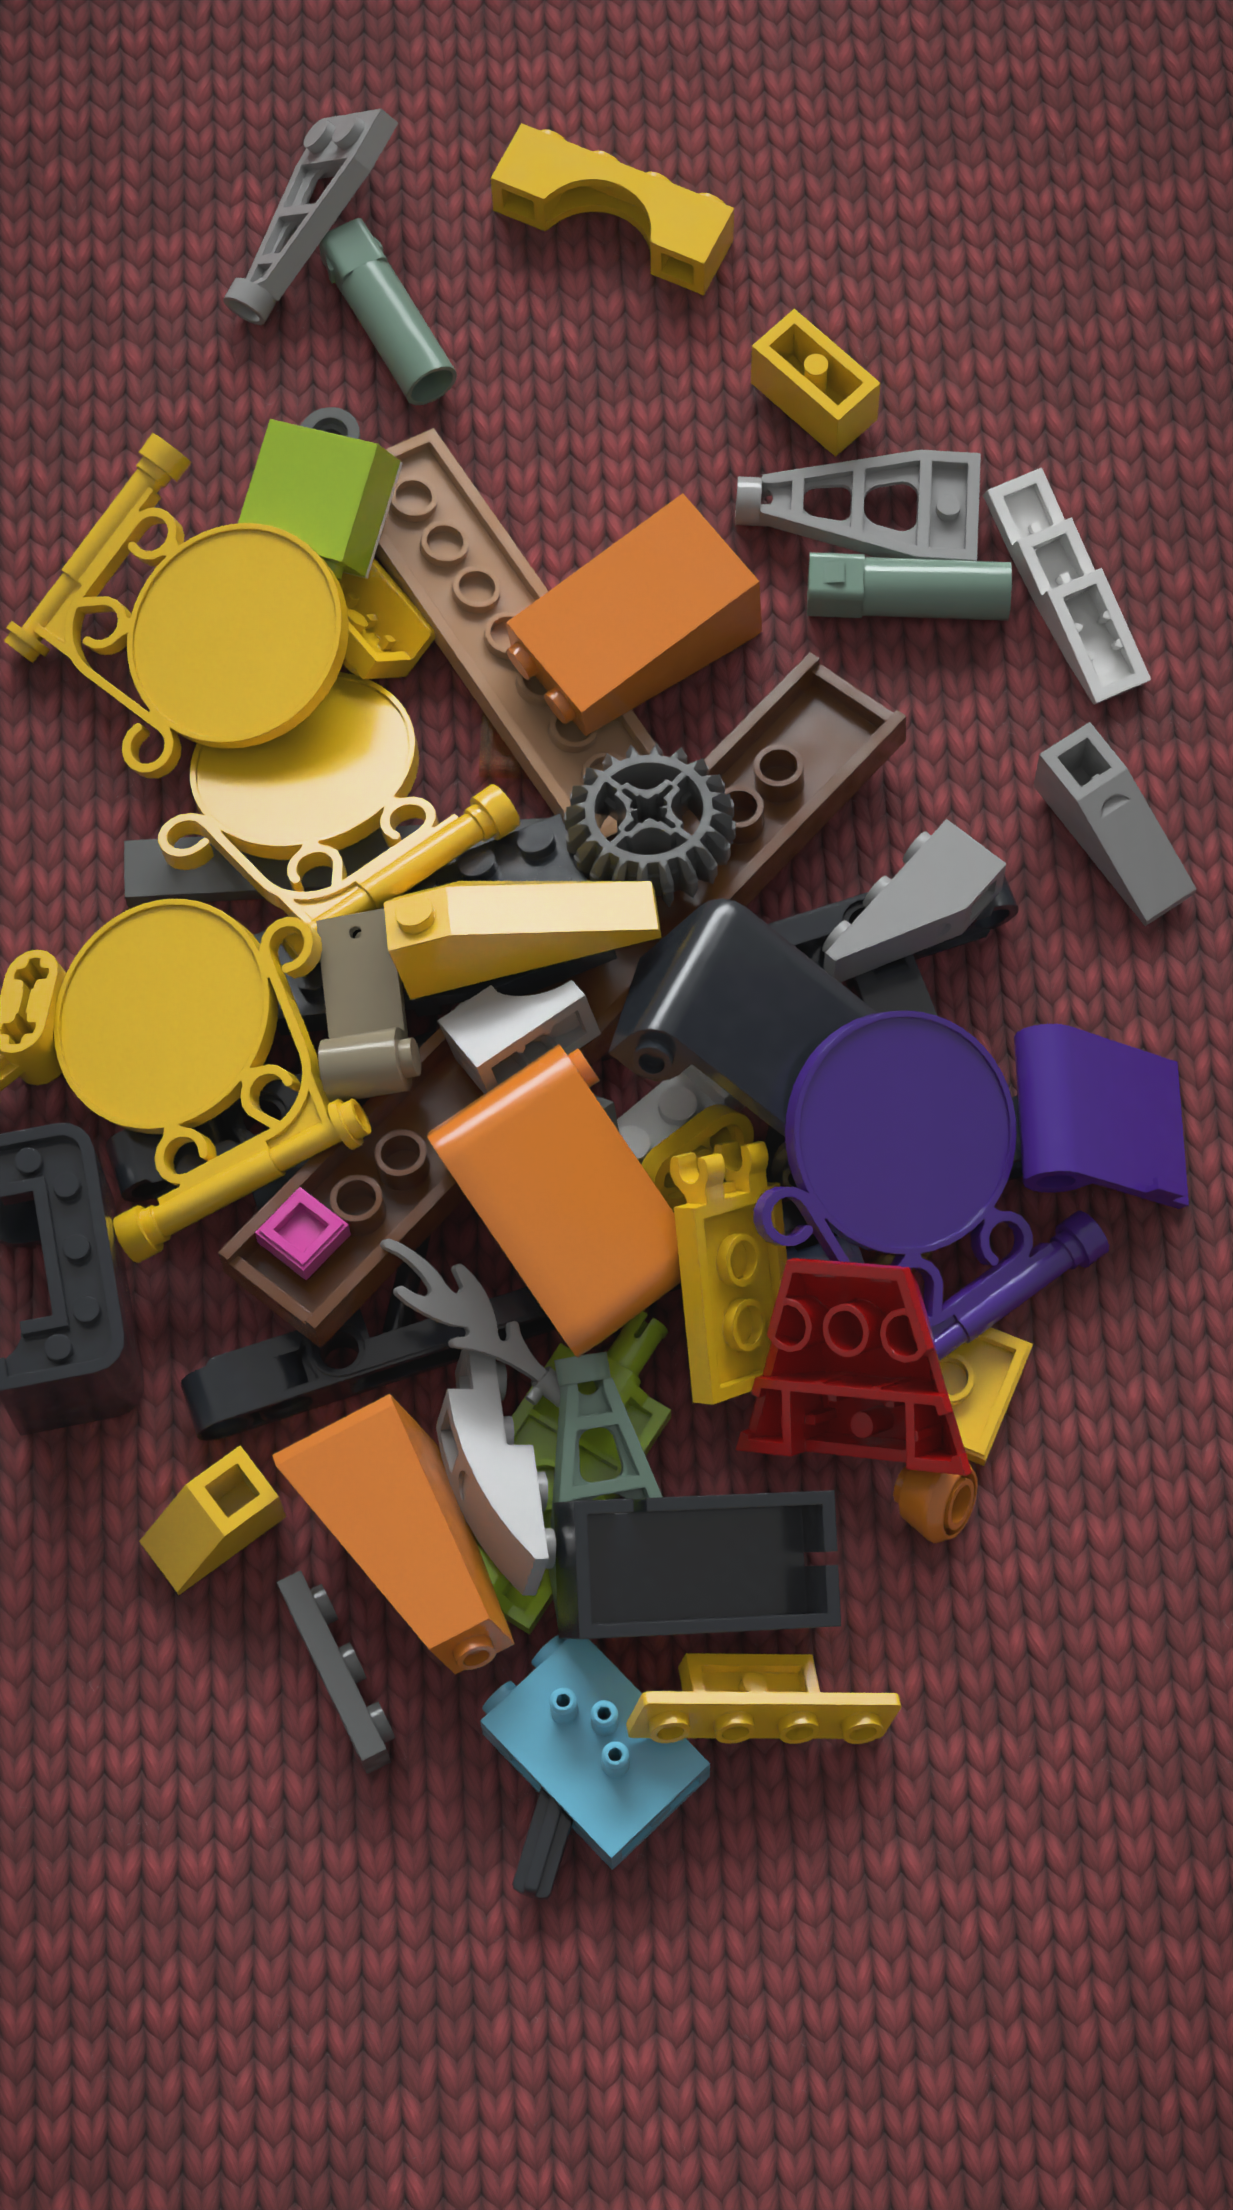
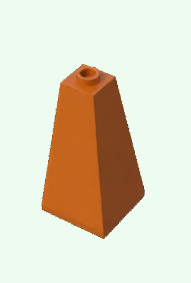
M391 1394L272 1455L276 1467L427 1648L454 1674L463 1670L480 1668L492 1661L496 1653L515 1644L474 1534L461 1512L442 1461L440 1447Z

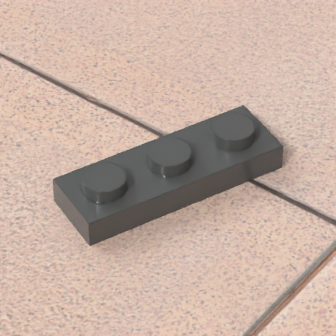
M301 1570L278 1581L277 1584L284 1602L366 1773H371L391 1763L384 1743L395 1739V1735L379 1702L366 1707L356 1684L367 1679L350 1642L338 1647L327 1626L337 1621L338 1617L323 1585L319 1584L310 1589Z

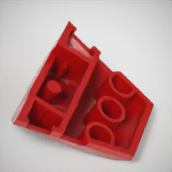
M802 1258L788 1259L767 1332V1337L770 1339L771 1344L762 1376L755 1378L751 1394L756 1396L748 1429L740 1432L736 1450L782 1456L814 1452L905 1462L906 1469L962 1476L972 1474L945 1385L925 1304L910 1267Z

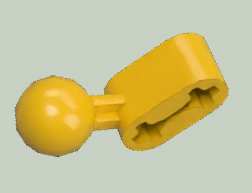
M32 950L18 956L10 964L5 974L0 995V1091L18 1077L28 1084L42 1085L53 1081L62 1073L54 1043V1019L58 994L66 972L56 958L44 950Z

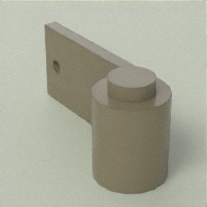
M384 908L316 920L317 933L321 937L322 942L320 962L329 1039L320 1041L318 1060L321 1081L328 1100L332 1102L336 1099H341L343 1102H346L352 1098L358 1100L410 1091L412 1077L421 1075V1059L416 1040L413 1037L408 1038L402 980L388 952ZM361 929V932H358L355 938H353V932Z

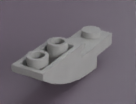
M462 1349L455 1370L457 1389H447L436 1424L442 1461L461 1512L481 1547L499 1571L522 1595H536L545 1569H552L556 1558L553 1528H545L543 1512L546 1510L548 1501L547 1476L545 1472H537L533 1445H514L513 1419L511 1416H503L501 1401L505 1398L507 1388L505 1363L496 1361L495 1358L481 1353Z

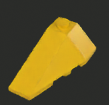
M457 881L398 896L384 902L388 952L410 1000L661 938L655 890L651 881Z

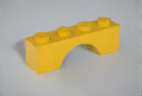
M521 123L491 176L493 211L545 232L564 218L584 212H604L621 217L635 226L645 238L651 253L652 275L701 295H704L734 239V208L726 205L718 197L709 193H695L673 184L668 178L659 173H645L620 163L614 156L604 151H590L570 143L561 135L551 130H537Z

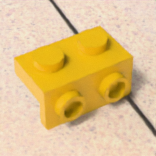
M374 558L368 579L343 573L341 580L338 581L345 597L349 620L348 643L343 664L350 672L360 676L362 679L406 677L434 641L435 632L411 599Z

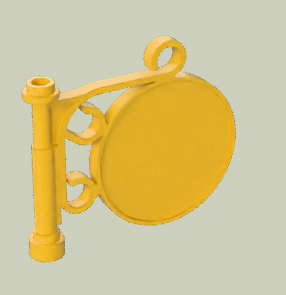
M152 433L138 452L142 458L136 465L137 470L61 569L63 573L24 625L20 627L11 620L6 627L11 632L4 642L34 663L40 654L46 657L50 651L49 648L41 643L45 639L69 657L82 674L162 734L165 744L161 756L156 761L149 764H142L140 762L139 749L142 743L150 736V731L140 723H136L127 731L122 743V754L127 765L139 775L146 778H160L168 775L176 767L181 757L182 747L178 734L188 740L210 747L244 748L273 740L305 720L320 705L337 679L346 654L349 620L343 591L331 568L308 544L285 530L257 523L229 524L207 530L184 542L185 535L181 524L169 512L154 507L162 498L157 494L161 487L165 488L171 479L178 482L192 462L161 437ZM166 524L168 528L167 538L159 548L153 551H145L137 545L151 526ZM130 552L142 563L149 566H157L142 587L134 604L132 614L116 599L109 596L97 597ZM116 612L118 618L117 627L109 637L95 640L86 636L83 639V644L100 655H112L120 652L127 646L130 673L141 699L149 708V712L97 674L88 664L81 645V630L86 614Z
M339 672L332 688L320 705L305 720L287 733L268 742L244 748H215L197 743L191 759L190 785L200 814L187 813L171 818L162 826L158 834V844L167 864L175 869L191 870L205 865L214 857L211 843L268 902L281 908L289 917L299 918L317 931L316 920L382 909L384 902L401 896L480 841L486 842L492 837L495 840H500L518 828L521 822L514 805L507 795L498 786L491 784L470 799L471 806L464 810V815L457 817L453 814L439 824L435 809L430 802L423 798L407 797L416 779L419 766V750L414 729L405 708L393 694L369 679H362L360 676ZM417 818L425 821L418 830L403 840L400 833L395 831L396 827L407 819ZM381 827L385 842L390 849L347 877L343 859L338 851L366 838ZM197 834L204 837L190 848H174L175 843L186 835ZM241 852L267 859L290 860L287 866V875L293 891L280 888L271 883ZM318 866H327L333 869L332 885L330 887L316 891H304L301 880L307 871ZM302 933L289 934L281 943L292 961L299 957L303 950L304 938Z
M163 899L144 903L114 917L93 934L78 952L64 977L55 1008L54 1043L57 1059L68 1085L89 1109L108 1121L135 1132L163 1134V1138L156 1148V1169L163 1179L178 1187L157 1198L159 1202L157 1206L150 1205L144 1208L141 1205H136L114 1217L113 1227L117 1239L125 1253L136 1263H140L163 1250V1243L170 1240L172 1234L284 1176L286 1170L341 1141L349 1149L354 1150L362 1146L363 1137L371 1133L369 1120L355 1099L352 1098L346 1102H343L341 1099H336L332 1102L328 1100L320 1078L319 1061L287 981L285 973L296 979L311 972L319 962L322 953L321 937L313 927L299 918L284 917L276 920L266 929L260 944L254 935L241 923L211 905L188 899ZM292 933H302L304 946L301 954L294 961L285 963L282 966L278 951L283 939ZM278 1001L301 1059V1083L295 1075L278 1065H264L276 1032ZM276 1079L282 1080L285 1086L295 1092L299 1091L293 1106L281 1121L265 1114L259 1104V1096L263 1087ZM241 1097L242 1107L246 1113L270 1129L217 1156L216 1147L211 1139L192 1128L215 1118ZM195 1142L198 1147L199 1156L208 1162L187 1173L177 1174L173 1164L176 1152L184 1144Z

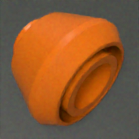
M971 1465L972 1474L966 1476L908 1470L906 1466L899 1473L893 1491L894 1501L899 1504V1513L906 1522L928 1541L937 1544L952 1539L962 1531L968 1522L975 1504L978 1487L977 1476Z

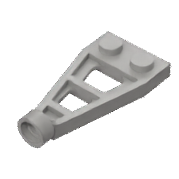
M383 109L323 118L316 122L309 130L304 139L306 150L293 171L246 279L235 278L223 298L224 304L237 316L257 325H263L266 322L276 301H279L371 172L397 127L398 122ZM334 177L316 203L308 204L318 179Z
M915 450L762 474V478L738 476L735 525L769 526L874 557L977 561L981 453ZM900 484L908 485L917 493L916 524L910 530L897 531L876 525L866 517L864 513V499L870 491L880 487ZM842 487L851 493L850 516L843 521L812 516L803 507L804 495L811 489ZM772 496L773 501L771 504H761L762 497Z

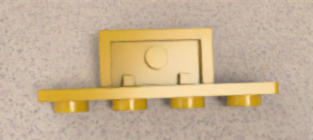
M686 1653L678 1666L683 1692L648 1691L642 1693L626 1722L628 1737L651 1738L658 1743H673L684 1738H716L719 1742L731 1744L739 1743L749 1738H775L790 1744L803 1743L812 1739H844L848 1743L862 1744L884 1736L900 1711L901 1703L897 1693L820 1692L812 1654Z

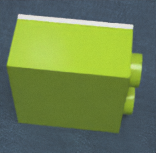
M270 419L238 523L269 525L297 536L327 563L338 581L341 580L343 573L368 579L403 462L377 443Z

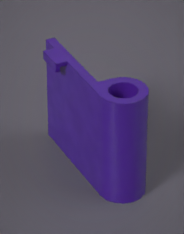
M1062 1024L1034 1025L1018 1031L1014 1036L1024 1186L1033 1191L1055 1193L1078 1189L1094 1183L1177 1209L1189 1206L1178 1062Z

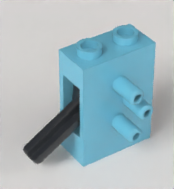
M559 1635L552 1638L538 1651L531 1661V1664L536 1669L518 1686L512 1681H508L489 1697L482 1707V1710L487 1715L480 1720L483 1735L539 1793L512 1886L518 1893L540 1900H547L552 1895L571 1827L613 1870L710 1777V1763L686 1738L673 1743H658L651 1738L628 1737L626 1722L642 1693L589 1639L565 1640L559 1639Z

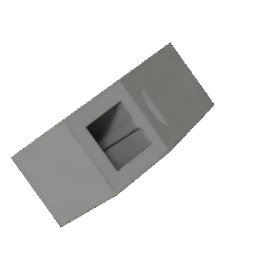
M1090 722L1039 754L1034 788L1144 926H1147L1195 894L1197 888L1128 768Z
M948 819L932 835L924 831L906 851L903 857L905 865L892 880L885 875L870 889L863 901L865 909L854 922L850 924L844 920L830 933L822 947V951L825 952L824 970L837 981L843 982L963 934L1002 890L1006 863Z

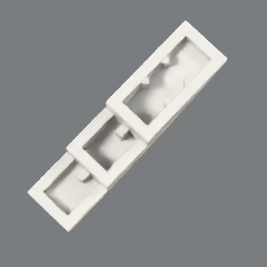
M1042 467L987 490L983 497L1036 607L1093 705L1151 680L1150 675L1102 568L1094 569L1072 517L1064 519Z

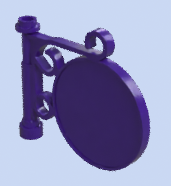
M889 1011L870 1014L855 1019L830 1034L818 1045L800 1070L789 1098L785 1123L788 1163L797 1188L774 1187L765 1191L760 1196L753 1213V1222L757 1233L766 1242L777 1246H796L805 1242L813 1233L830 1261L850 1262L833 1233L849 1243L866 1250L896 1254L890 1264L891 1266L914 1268L923 1277L924 1304L939 1361L963 1343L968 1344L1068 1269L1073 1270L1078 1266L1089 1267L1109 1251L1108 1240L1096 1221L1083 1211L1078 1210L1058 1224L1055 1229L1056 1235L1050 1238V1243H1039L1032 1248L1033 1234L1027 1221L1021 1215L1012 1211H1000L994 1208L1005 1188L1013 1166L1017 1135L1015 1110L1009 1087L996 1061L987 1049L962 1027L942 1017L918 1011ZM786 1197L794 1202L808 1225H798L791 1233L782 1235L774 1228L771 1213L774 1205L780 1199ZM1004 1222L1012 1229L1014 1245L1011 1252L999 1261L998 1257L991 1250L989 1236L992 1229L998 1223ZM972 1231L971 1248L974 1256L982 1265H992V1267L942 1303L943 1280L940 1272L932 1262L923 1259L920 1253L934 1251L950 1245Z

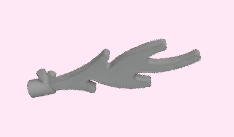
M385 1239L380 1242V1247L383 1250L396 1255L407 1263L418 1274L428 1290L427 1295L422 1296L404 1286L394 1288L393 1294L405 1305L427 1318L448 1326L465 1329L466 1334L464 1337H456L449 1340L448 1344L451 1348L481 1353L513 1367L531 1379L533 1388L525 1397L527 1401L536 1405L541 1397L544 1396L556 1407L560 1406V1389L556 1371L550 1366L544 1368L534 1358L523 1340L518 1322H508L505 1327L506 1339L502 1341L499 1338L497 1321L490 1300L481 1284L464 1265L457 1264L451 1268L459 1286L458 1292L454 1293L446 1285L440 1274L416 1252L392 1239Z

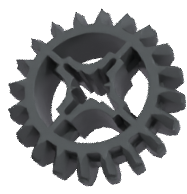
M657 742L650 751V755H639L630 744L626 752V759L619 761L606 753L605 759L602 762L603 771L589 767L586 768V773L583 776L584 785L573 786L570 794L571 806L566 807V812L564 813L565 830L568 831L565 835L566 848L568 852L576 853L574 855V864L578 871L583 870L585 876L590 875V881H651L655 890V896H661L668 907H670L674 900V892L681 890L694 899L698 891V880L714 884L715 877L718 875L717 865H727V861L731 856L730 844H733V840L736 838V822L732 819L734 817V803L730 798V794H725V783L722 781L720 774L709 775V767L706 765L704 758L688 764L687 755L682 747L671 757L663 756L662 749ZM688 809L700 822L692 836L684 831L682 815ZM608 816L617 821V836L611 842L600 831Z

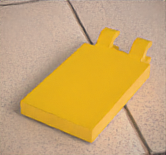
M738 1140L716 1144L713 1154L698 1158L699 1172L696 1166L695 1152L673 1156L670 1161L672 1180L684 1194L687 1201L686 1204L674 1207L693 1403L714 1405L751 1392L755 1378L763 1374L771 1341L767 1337V1332L787 1261L786 1246H777L766 1242L757 1233L753 1222L754 1208L760 1196L769 1189L780 1187V1183L767 1182L768 1150L764 1141L742 1145V1160L739 1154ZM780 1199L773 1207L771 1220L774 1228L780 1234L785 1235L782 1199Z

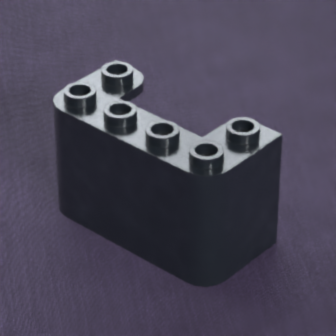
M54 1123L0 1134V1243L12 1248L42 1244L53 1314L51 1316L20 1321L21 1339L16 1349L6 1359L4 1357L0 1358V1400L20 1436L119 1417L129 1413L138 1405L144 1393V1375L123 1248L117 1239L113 1227V1219L117 1216L115 1200L89 1135L80 1127L70 1123Z

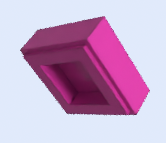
M301 1187L255 1232L257 1242L305 1280L351 1235L349 1224Z

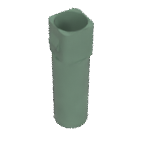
M356 218L328 231L319 243L321 261L328 271L329 280L332 284L336 283L408 402L413 405H424L443 396L455 383L457 372L383 253V246L380 241L371 234L361 218Z
M810 552L807 616L844 618L888 616L1008 621L1012 589L1011 562L865 557V554Z

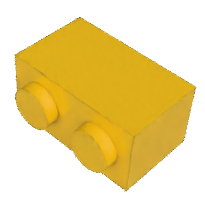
M793 309L752 345L751 384L835 457L877 421L881 383L797 310Z

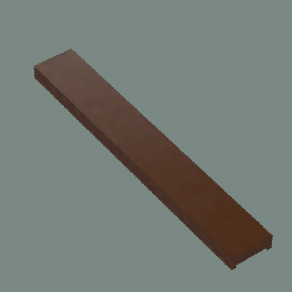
M809 652L704 759L709 767V775L720 774L722 781L725 783V794H730V798L734 803V817L732 819L736 822V838L733 840V844H730L731 856L727 861V865H717L718 875L715 877L714 884L698 880V891L694 899L681 890L674 892V900L670 907L662 900L661 896H655L661 938L614 949L617 959L524 996L548 992L564 985L570 980L578 986L585 994L601 1032L599 1036L579 1048L592 1067L611 1046L639 958L699 906L710 900L723 898L736 901L746 907L906 741V715L898 710L893 713L821 665L820 658ZM689 809L682 815L684 831L692 836L700 822ZM441 1027L419 1048L421 1075L412 1077L410 1091L371 1097L362 1106L371 1126V1133L363 1137L362 1146L351 1150L341 1141L311 1157L218 1252L225 1274L320 1348L404 1262L396 1255L383 1250L380 1247V1242L385 1239H392L415 1251L466 1198V1195L431 1145L427 1135L432 1129L483 1096L484 1093L454 1058ZM299 1187L349 1224L351 1233L307 1280L303 1279L257 1242L255 1234Z

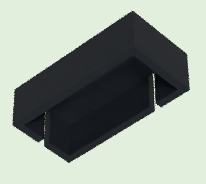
M835 1490L583 1500L553 1503L559 1639H597L841 1626L838 1565L805 1566L804 1553L838 1551Z

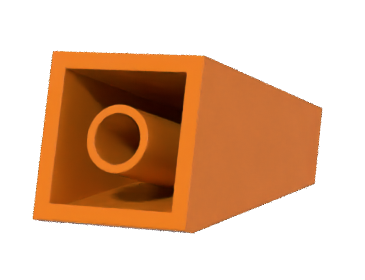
M682 493L507 621L506 626L510 647L506 649V653L514 667L525 679L529 680L535 676L548 692L544 694V699L555 716L565 725L572 720L582 733L587 736L762 632L760 581Z

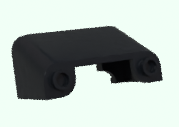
M715 899L699 906L639 958L608 1053L633 1073L653 1081L670 1080L680 1075L689 1066L694 1065L785 1137L789 1098L800 1070L819 1044L840 1027L855 1019L877 1012L747 907L733 900ZM784 1141L774 1153L771 1172L774 1180L780 1183V1187L797 1188L788 1163L786 1141Z

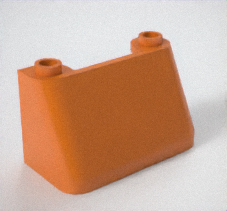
M558 1044L432 1129L427 1137L575 1356L579 1358L680 1284L681 1276L674 1212L590 1090V1087L598 1083L600 1079L579 1048L567 1055L561 1045Z

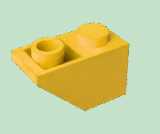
M238 1446L187 1483L139 1542L177 1594L180 1595L286 1518V1514L278 1494L244 1449Z

